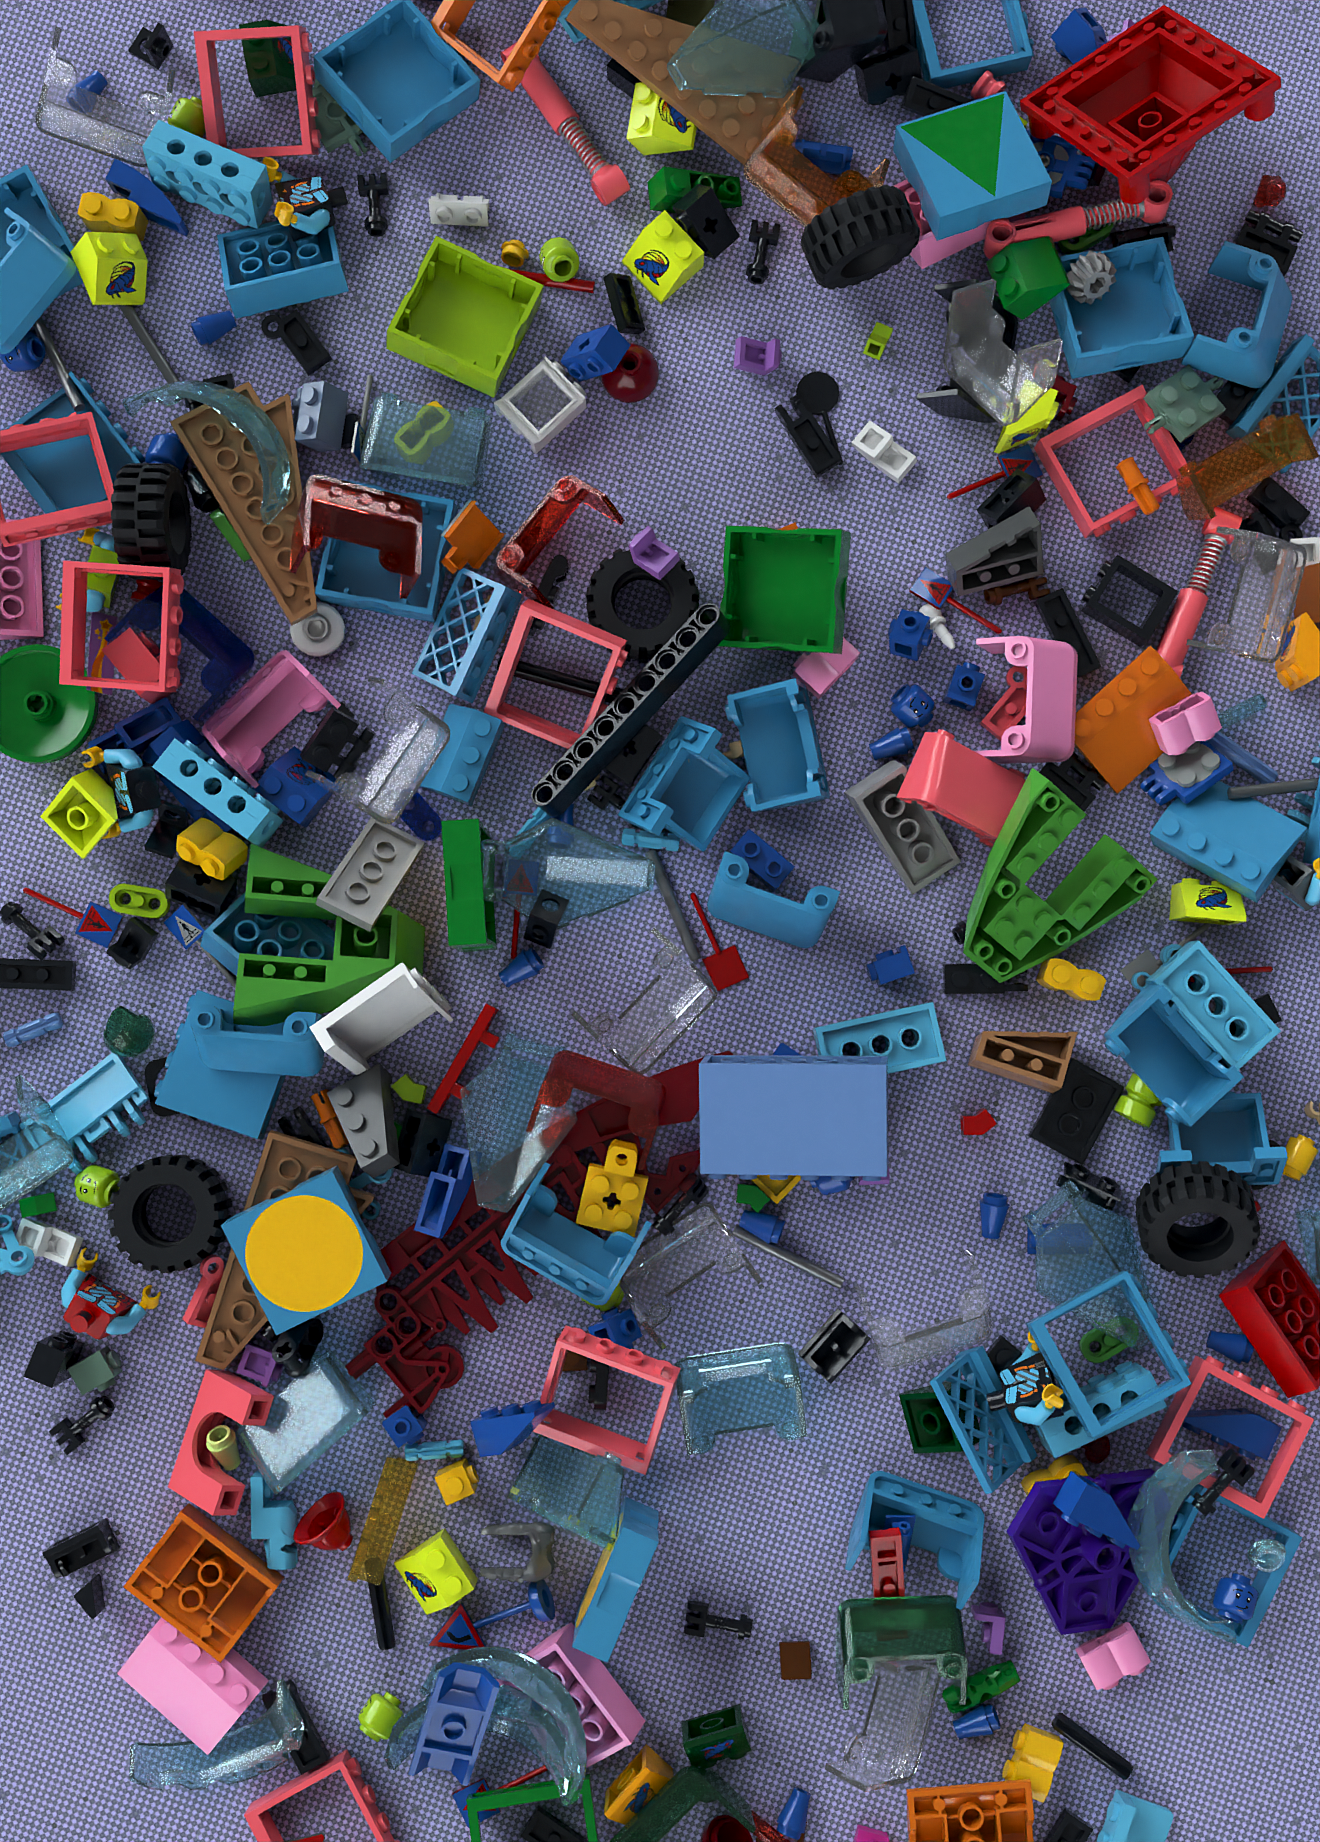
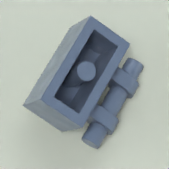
M326 381L303 383V388H297L296 398L292 401L297 448H301V444L318 452L341 450L349 393Z

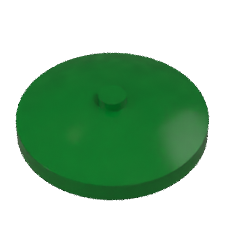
M39 644L26 645L15 648L0 656V751L13 759L32 764H45L61 760L80 748L94 728L99 707L97 692L86 690V686L59 684V648ZM84 667V676L87 677V669Z

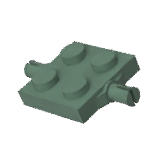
M315 78L312 92L313 97L317 99L319 109L318 116H315L316 129H319L322 139L320 141L327 153H330L341 145L350 143L356 155L362 156L361 151L363 154L367 152V147H365L359 137L363 131Z
M1187 365L1149 391L1143 398L1153 410L1155 418L1145 423V431L1149 429L1147 433L1153 434L1159 428L1164 427L1182 443L1218 418L1226 410L1213 393V391L1223 386V379L1218 381L1220 377L1214 376L1209 381L1204 382L1192 367Z

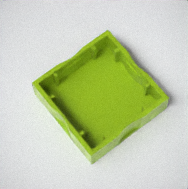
M435 236L419 267L417 279L413 287L404 296L387 329L386 349L495 398L541 305L544 285L505 267L488 263L475 253Z

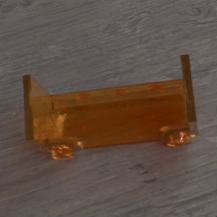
M799 85L766 127L746 159L743 173L748 182L806 227L807 224H811L812 219L816 215H820L825 208L836 204L838 200L844 197L847 198L860 190L865 191L874 186L877 188L881 187L884 184L890 161L885 158L868 178L858 171L847 170L841 173L834 181L794 148L791 143L797 136L798 124L792 115L797 109L804 90Z
M1298 412L1277 418L1275 414H1271L1258 422L1259 428L1197 464L1193 460L1178 469L1180 474L1175 479L1182 508L1187 519H1212L1216 516L1213 508L1292 462L1312 460L1319 457Z

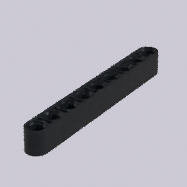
M707 603L699 607L532 789L531 799L534 804L552 817L564 813L721 643L730 631V622L717 605Z

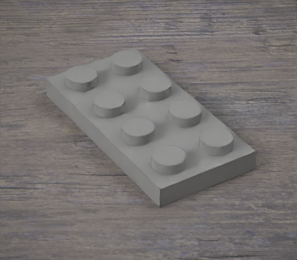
M372 816L317 897L316 905L371 932L420 855L425 842Z

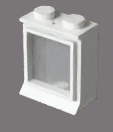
M546 356L508 393L494 402L496 413L500 417L504 415L510 421L512 429L518 435L522 434L530 442L531 449L535 454L587 408L586 393L577 382L572 384L565 377L566 372L557 361L552 363Z

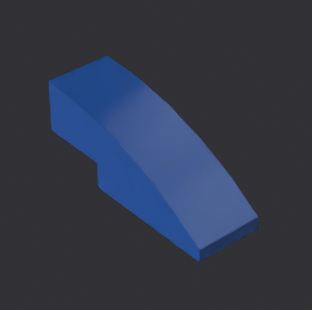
M115 158L105 178L112 191L136 203L148 220L187 237L189 230L164 193L143 174Z
M167 697L114 724V729L88 742V749L95 746L101 748L103 752L105 749H131L138 755L147 749L148 745L170 726L182 720ZM105 761L98 764L103 774H106L107 768Z
M445 1143L437 1172H430L414 1227L415 1231L436 1238H443L468 1193L482 1153Z

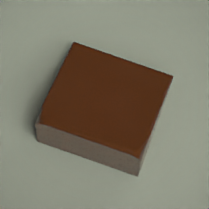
M779 1642L781 1679H812L810 1642Z

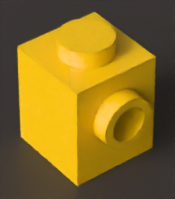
M466 1457L438 1469L434 1477L446 1506L475 1494L478 1486L477 1483L479 1482L475 1467L469 1465Z

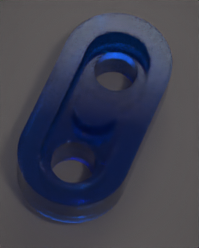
M403 789L395 795L393 800L395 812L417 837L423 841H434L442 834V819L417 791ZM407 800L414 801V807L411 810H406L404 807ZM426 822H433L434 828L432 831H424V824Z

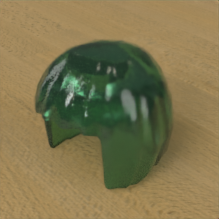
M119 1006L112 1011L103 1032L104 1044L112 1053L121 1057L139 1056L153 1043L155 1036L154 1025L148 1016L143 1014L138 1016L125 1007Z

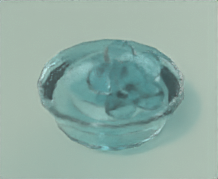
M1260 1539L1250 1546L1247 1557L1249 1562L1258 1570L1272 1572L1278 1570L1284 1564L1286 1549L1277 1540Z

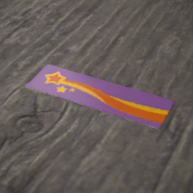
M92 612L87 677L113 678L114 665L102 649L116 639L118 617ZM86 686V690L112 696L113 688Z

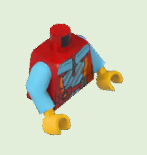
M87 1248L82 1249L76 1261L77 1269L71 1271L61 1289L62 1305L67 1309L63 1319L70 1323L72 1330L75 1332H85L98 1340L109 1335L129 1333L146 1315V1309H154L158 1306L161 1292L155 1297H148L152 1289V1285L144 1287L141 1302L137 1304L138 1302L93 1275L88 1274L86 1276L85 1272L94 1267L98 1253H96L93 1260H86L83 1256Z

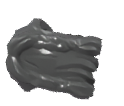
M509 1522L502 1525L492 1524L483 1528L481 1535L529 1536L532 1555L526 1567L480 1568V1575L491 1581L500 1579L502 1581L508 1580L509 1582L516 1581L518 1583L523 1581L537 1582L545 1579L552 1574L554 1564L556 1563L552 1556V1546L555 1543V1529L553 1526L541 1522Z

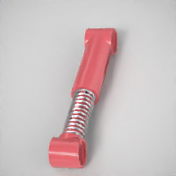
M516 43L500 53L503 63L507 60ZM537 55L524 73L521 85L555 133L562 135V138L571 147L574 155L577 156V159L586 168V172H589L588 174L591 176L590 183L595 195L604 206H607L630 191L629 182L618 165L609 164L606 162V158H602L603 154H599L600 150L597 149V145H594V141H591V137H588V133H585V129H582L583 126L579 125V115Z
M1156 180L1150 182V195L1139 204H1128L1121 199H1117V201L1103 202L1102 204H1097V206H1087V208H1082L1078 205L1013 222L1006 219H996L987 227L983 247L984 254L988 259H991L1012 243L1047 236L1051 237L1054 243L1085 235L1086 228L1090 231L1091 227L1095 229L1096 226L1098 228L1101 225L1105 227L1106 224L1110 226L1111 223L1116 224V221L1121 223V220L1125 222L1126 219L1130 221L1131 218H1141V220L1150 224L1159 223L1166 217L1173 195L1172 188L1166 182Z
M1213 506L1202 528V534L1205 536L1204 543H1202L1198 557H1196L1195 566L1192 567L1193 571L1190 572L1191 576L1188 577L1189 581L1186 582L1187 585L1185 588L1180 589L1156 650L1172 667L1179 678L1183 671L1184 659L1209 599L1205 593H1208L1207 589L1210 588L1209 584L1212 583L1210 579L1214 578L1212 574L1216 573L1215 569L1218 568L1216 565L1219 564L1220 555H1223L1222 551L1225 550L1227 544H1231L1242 522L1241 516Z

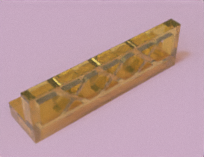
M391 1454L386 1457L347 1580L352 1582L362 1580L380 1586L419 1463L407 1461L404 1458Z

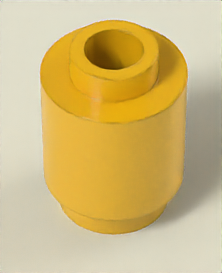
M1298 1134L1297 1138L1290 1136L1285 1146L1288 1158L1282 1174L1297 1181H1300L1302 1175L1306 1176L1319 1151L1314 1147L1316 1142L1301 1134Z

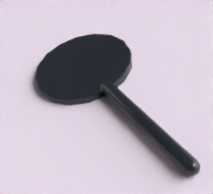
M811 372L805 375L798 383L796 396L799 397L808 412L811 411L814 415L822 414L830 442L841 458V463L838 465H842L843 460L827 414L837 404L839 387L835 379L823 372Z

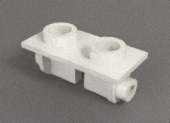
M437 193L436 196H431V199L428 200L431 224L489 226V199H484L483 195H480V197L463 196V201L458 200V195H441Z

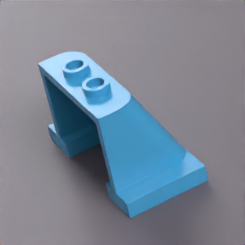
M680 716L621 808L618 816L656 836H659L663 828H666L694 848L704 852L716 832L720 829L728 813L736 804L737 799L751 777L715 748L723 735L716 728Z
M1228 1091L1191 1127L1181 1122L1176 1125L1168 1118L1170 1151L1159 1152L1155 1174L1157 1172L1162 1174L1164 1168L1171 1165L1174 1167L1181 1166V1162L1190 1161L1191 1164H1198L1199 1161H1207L1212 1166L1219 1164L1227 1167V1172L1233 1170L1248 1185H1273L1280 1183L1288 1158L1286 1147H1270L1261 1093L1236 1094L1235 1092Z

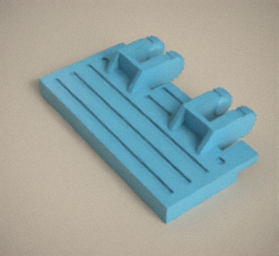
M114 1051L19 1124L41 1161L46 1163L51 1173H55L64 1166L58 1156L60 1153L68 1167L77 1175L84 1169L72 1149L78 1146L83 1156L89 1162L94 1163L98 1160V1155L91 1144L112 1129L106 1117H109L122 1136L127 1137L131 1134V1130L120 1112L126 1109L132 1120L141 1126L146 1120L138 1106L140 1107L150 1098L120 1053Z

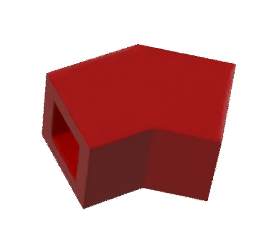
M982 1108L973 1116H960L962 1135H983L997 1124L985 1108Z

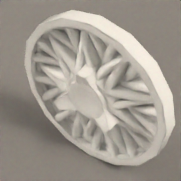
M316 602L318 612L290 626V634L293 643L301 652L309 656L323 657L330 655L340 647L344 640L346 628L343 617L334 607L327 603Z

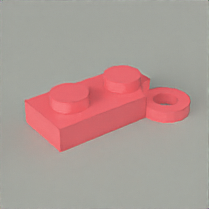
M1013 666L1008 670L1006 681L1010 687L979 723L1000 741L1003 733L1009 727L1017 725L1026 715L1027 668ZM1015 672L1023 675L1022 682H1015L1013 680Z
M211 1254L207 1256L200 1264L202 1277L182 1318L187 1324L206 1328L225 1269L224 1261L217 1255ZM216 1262L215 1269L208 1271L209 1265Z

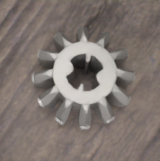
M1091 250L1086 256L1079 254L1078 261L1070 263L1071 270L1066 273L1071 284L1066 288L1076 301L1080 303L1085 302L1090 305L1094 302L1095 298L1102 301V295L1105 292H1111L1109 286L1117 281L1114 275L1117 270L1110 259L1104 253H1096Z

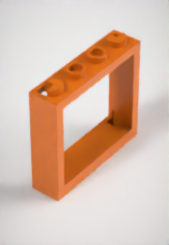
M443 0L430 22L435 32L495 82L511 92L521 83L524 73L532 60L538 55L540 47L549 32L554 29L564 7L571 1L542 0L501 70H499L456 36L476 0Z

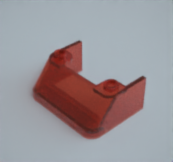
M321 474L310 476L303 489L292 532L290 573L296 574L306 552L319 549L323 536L378 549V558L382 567L387 571L401 574L400 599H406L421 575L423 511L420 504L409 497Z
M573 475L564 476L554 484L499 552L494 562V572L504 583L527 598L554 609L538 588L522 576L523 573L581 502L620 525L625 520L606 494Z
M562 1050L556 1053L550 1062L540 1087L526 1132L533 1135L543 1104L554 1108L561 1107L568 1102L572 1089L575 1088L631 1107L628 1116V1127L633 1134L646 1139L636 1168L643 1171L666 1100L665 1086L656 1079L569 1050Z

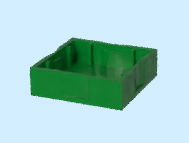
M726 525L723 560L725 587L720 611L730 622V631L718 646L842 654L851 533L842 529L799 528L794 530H775L768 527Z
M479 818L441 821L448 944L460 952L497 950L490 832L487 828H484Z

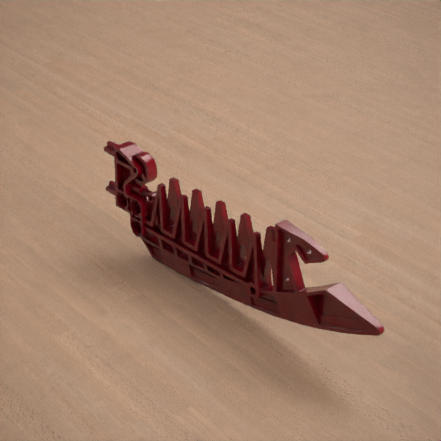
M724 1051L714 1055H733V1053ZM703 1058L670 1068L605 1096L534 1137L474 1178L461 1208L443 1236L445 1237L458 1226L466 1233L467 1236L452 1249L443 1239L415 1231V1222L380 1250L391 1271L388 1281L410 1263L420 1273V1276L403 1290L398 1286L388 1285L387 1282L376 1287L374 1305L387 1324L363 1344L365 1349L347 1363L345 1368L348 1370V1374L353 1376L355 1380L376 1363L383 1368L404 1394V1396L383 1412L386 1418L405 1405H408L412 1412L416 1409L419 1414L423 1413L430 1407L440 1389L450 1388L461 1379L465 1370V1359L460 1350L449 1344H440L431 1349L426 1345V1342L438 1332H443L447 1328L448 1321L465 1335L471 1331L460 1308L490 1333H493L499 1327L477 1286L500 1306L506 1300L494 1278L525 1304L534 1298L512 1257L508 1256L501 1247V1240L526 1191L531 1185L530 1183L520 1191L516 1184L539 1171L545 1162L552 1164L541 1184L550 1189L559 1181L561 1182L575 1210L571 1212L558 1202L554 1211L576 1223L581 1201L580 1197H582L588 1168L582 1164L576 1152L592 1146L602 1166H604L609 1145L613 1140L617 1139L636 1144L638 1155L635 1173L648 1176L644 1200L656 1215L680 1191L678 1186L690 1173H694L700 1164V1150L669 1157L666 1175L651 1173L648 1171L637 1131L693 1120L699 1111V1063ZM625 1154L618 1155V1157L621 1159L627 1157ZM684 1165L686 1167L685 1171L681 1172L679 1166ZM656 1188H659L661 1190V1193L659 1195H656L654 1193V1190ZM509 1190L514 1197L497 1210L491 1202ZM611 1193L608 1197L615 1204L621 1202V1200L616 1199V1193ZM484 1207L490 1217L474 1230L466 1220ZM578 1224L603 1239L597 1228ZM488 1240H491L505 1265L504 1270L499 1269L479 1252L478 1249ZM436 1244L444 1256L427 1268L419 1256ZM520 1263V1264H521L522 1266H524L529 1272H531L534 1276H536V1275L539 1274L538 1272L532 1270L531 1268L527 1267L526 1265ZM454 1269L470 1294L469 1299H465L444 1281L443 1278ZM385 1293H391L396 1297V1307L389 1308L384 1305L383 1295ZM403 1317H412L416 1322V1329L413 1331L405 1330L401 1322ZM424 1323L430 1326L423 1334L418 1335ZM379 1337H389L393 1342V1348L387 1351L380 1348L378 1344Z

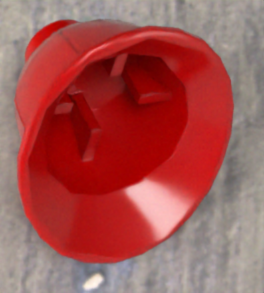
M336 1491L324 1495L308 1509L294 1531L293 1540L299 1545L311 1544L316 1548L326 1551L337 1549L343 1551L350 1546L353 1540V1536L350 1534V1517L344 1508L345 1500L340 1492Z

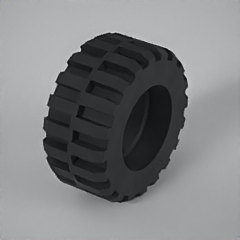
M882 185L879 188L874 186L865 191L855 192L847 198L844 197L838 200L836 204L825 208L820 215H816L812 219L811 224H807L804 232H802L801 247L815 281L824 288L835 289L838 287L842 289L849 285L860 284V282L865 280L868 281L874 278V276L888 271L893 265L900 263L917 246L920 229L904 192L894 186Z
M128 463L117 472V480L114 481V492L111 497L112 537H114L115 553L118 555L117 560L119 564L181 569L182 576L186 571L185 567L189 563L188 556L191 552L190 541L192 540L190 501L187 495V486L184 484V477L180 474V470L171 464ZM127 575L135 580H163L160 577Z
M620 548L613 552L611 559L605 557L599 563L600 569L594 571L590 578L591 584L590 587H587L586 593L588 619L590 625L628 640L624 649L629 652L626 661L630 662L631 659L639 660V663H648V660L652 659L699 608L698 586L695 585V577L692 571H687L685 568L686 563L681 558L659 580L633 562L630 549L623 552ZM636 580H650L665 588L671 601L670 612L666 620L658 626L649 629H635L624 624L616 613L615 599L620 589L626 584ZM607 648V651L612 653L613 650Z
M187 1155L156 1157L134 1166L129 1170L128 1176L120 1179L117 1184L119 1190L113 1192L110 1202L114 1203V1207L108 1210V1220L114 1221V1227L109 1230L111 1236H117L120 1241L116 1247L121 1253L127 1251L130 1254L127 1260L134 1265L141 1263L143 1264V1269L150 1272L154 1270H159L160 1273L179 1272L202 1262L207 1256L214 1254L218 1250L217 1246L219 1243L225 1240L226 1235L221 1225L228 1218L232 1217L228 1215V1208L232 1207V1200L226 1197L225 1191L228 1190L225 1181L220 1183L217 1179L219 1173L214 1168L208 1169L206 1162L200 1159H190V1156ZM163 1185H177L190 1195L195 1204L196 1222L194 1228L187 1237L179 1241L169 1242L158 1237L152 1231L147 1221L146 1206L148 1199L154 1190Z
M1190 1161L1181 1162V1166L1174 1167L1171 1165L1164 1168L1162 1174L1157 1172L1149 1179L1150 1184L1146 1182L1140 1190V1195L1136 1199L1135 1213L1141 1246L1153 1263L1156 1265L1160 1264V1268L1169 1273L1175 1271L1178 1276L1187 1277V1275H1194L1195 1278H1204V1275L1212 1274L1213 1277L1221 1275L1223 1270L1231 1271L1236 1268L1239 1261L1243 1263L1250 1256V1251L1256 1248L1258 1237L1260 1236V1224L1254 1197L1247 1182L1242 1180L1241 1176L1233 1170L1227 1172V1167L1219 1164L1212 1166L1207 1161H1199L1198 1164H1191ZM1193 1213H1212L1219 1216L1214 1221L1202 1226L1189 1227L1175 1223L1178 1219Z

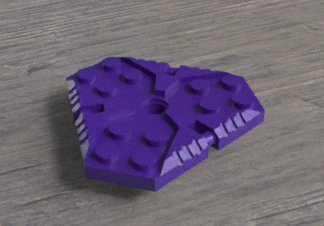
M1153 1469L1115 1472L1108 1475L1099 1474L1095 1479H1092L1090 1476H1083L1094 1481L1111 1495L1140 1545L1138 1550L1128 1545L1120 1548L1109 1541L1107 1535L1103 1534L1099 1538L1084 1528L1085 1525L1080 1523L1076 1527L1061 1517L1063 1512L1053 1502L1067 1478L1035 1482L1006 1532L1023 1566L1026 1568L1028 1576L1034 1581L1033 1585L1055 1629L1061 1635L1111 1628L1141 1579L1136 1573L1140 1564L1148 1567L1177 1518L1175 1509L1158 1473Z

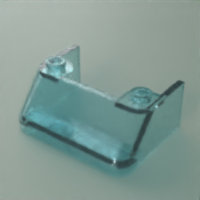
M21 1074L15 1077L18 1104L21 1106L20 1119L26 1128L0 1144V1211L67 1168L74 1159L72 1145L50 1105Z

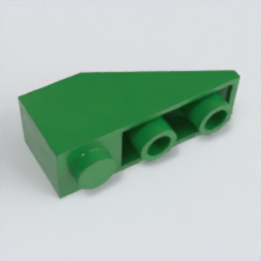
M663 166L647 182L650 210L663 212L665 210L668 213H675L672 206L697 184L712 187L724 209L742 206L739 177Z

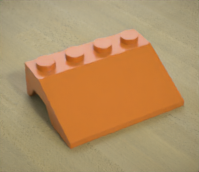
M1150 645L1076 712L1075 747L1087 759L1091 767L1099 772L1098 775L1118 794L1164 753L1159 748L1149 718L1168 707L1175 706L1184 698L1192 695V693L1172 667Z
M188 1503L179 1512L174 1522L123 1587L221 1663L279 1586L284 1576L276 1570L268 1569L266 1562Z
M1030 1779L906 1789L908 1842H1034L1032 1828L1034 1810Z

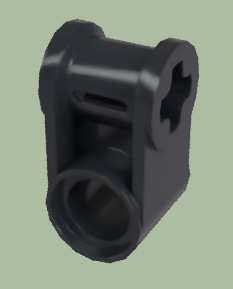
M311 1318L281 1333L271 1354L276 1363L284 1366V1371L289 1377H299L308 1370L317 1346L323 1338L324 1327L322 1321L318 1318Z

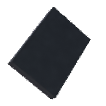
M1070 1058L1062 1089L1050 1094L1028 1136L1083 1166L1124 1086L1074 1058Z

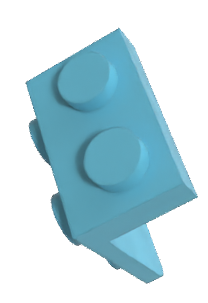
M1116 1789L1113 1799L1108 1805L1106 1820L1098 1834L1097 1842H1165L1173 1821V1813L1168 1808Z

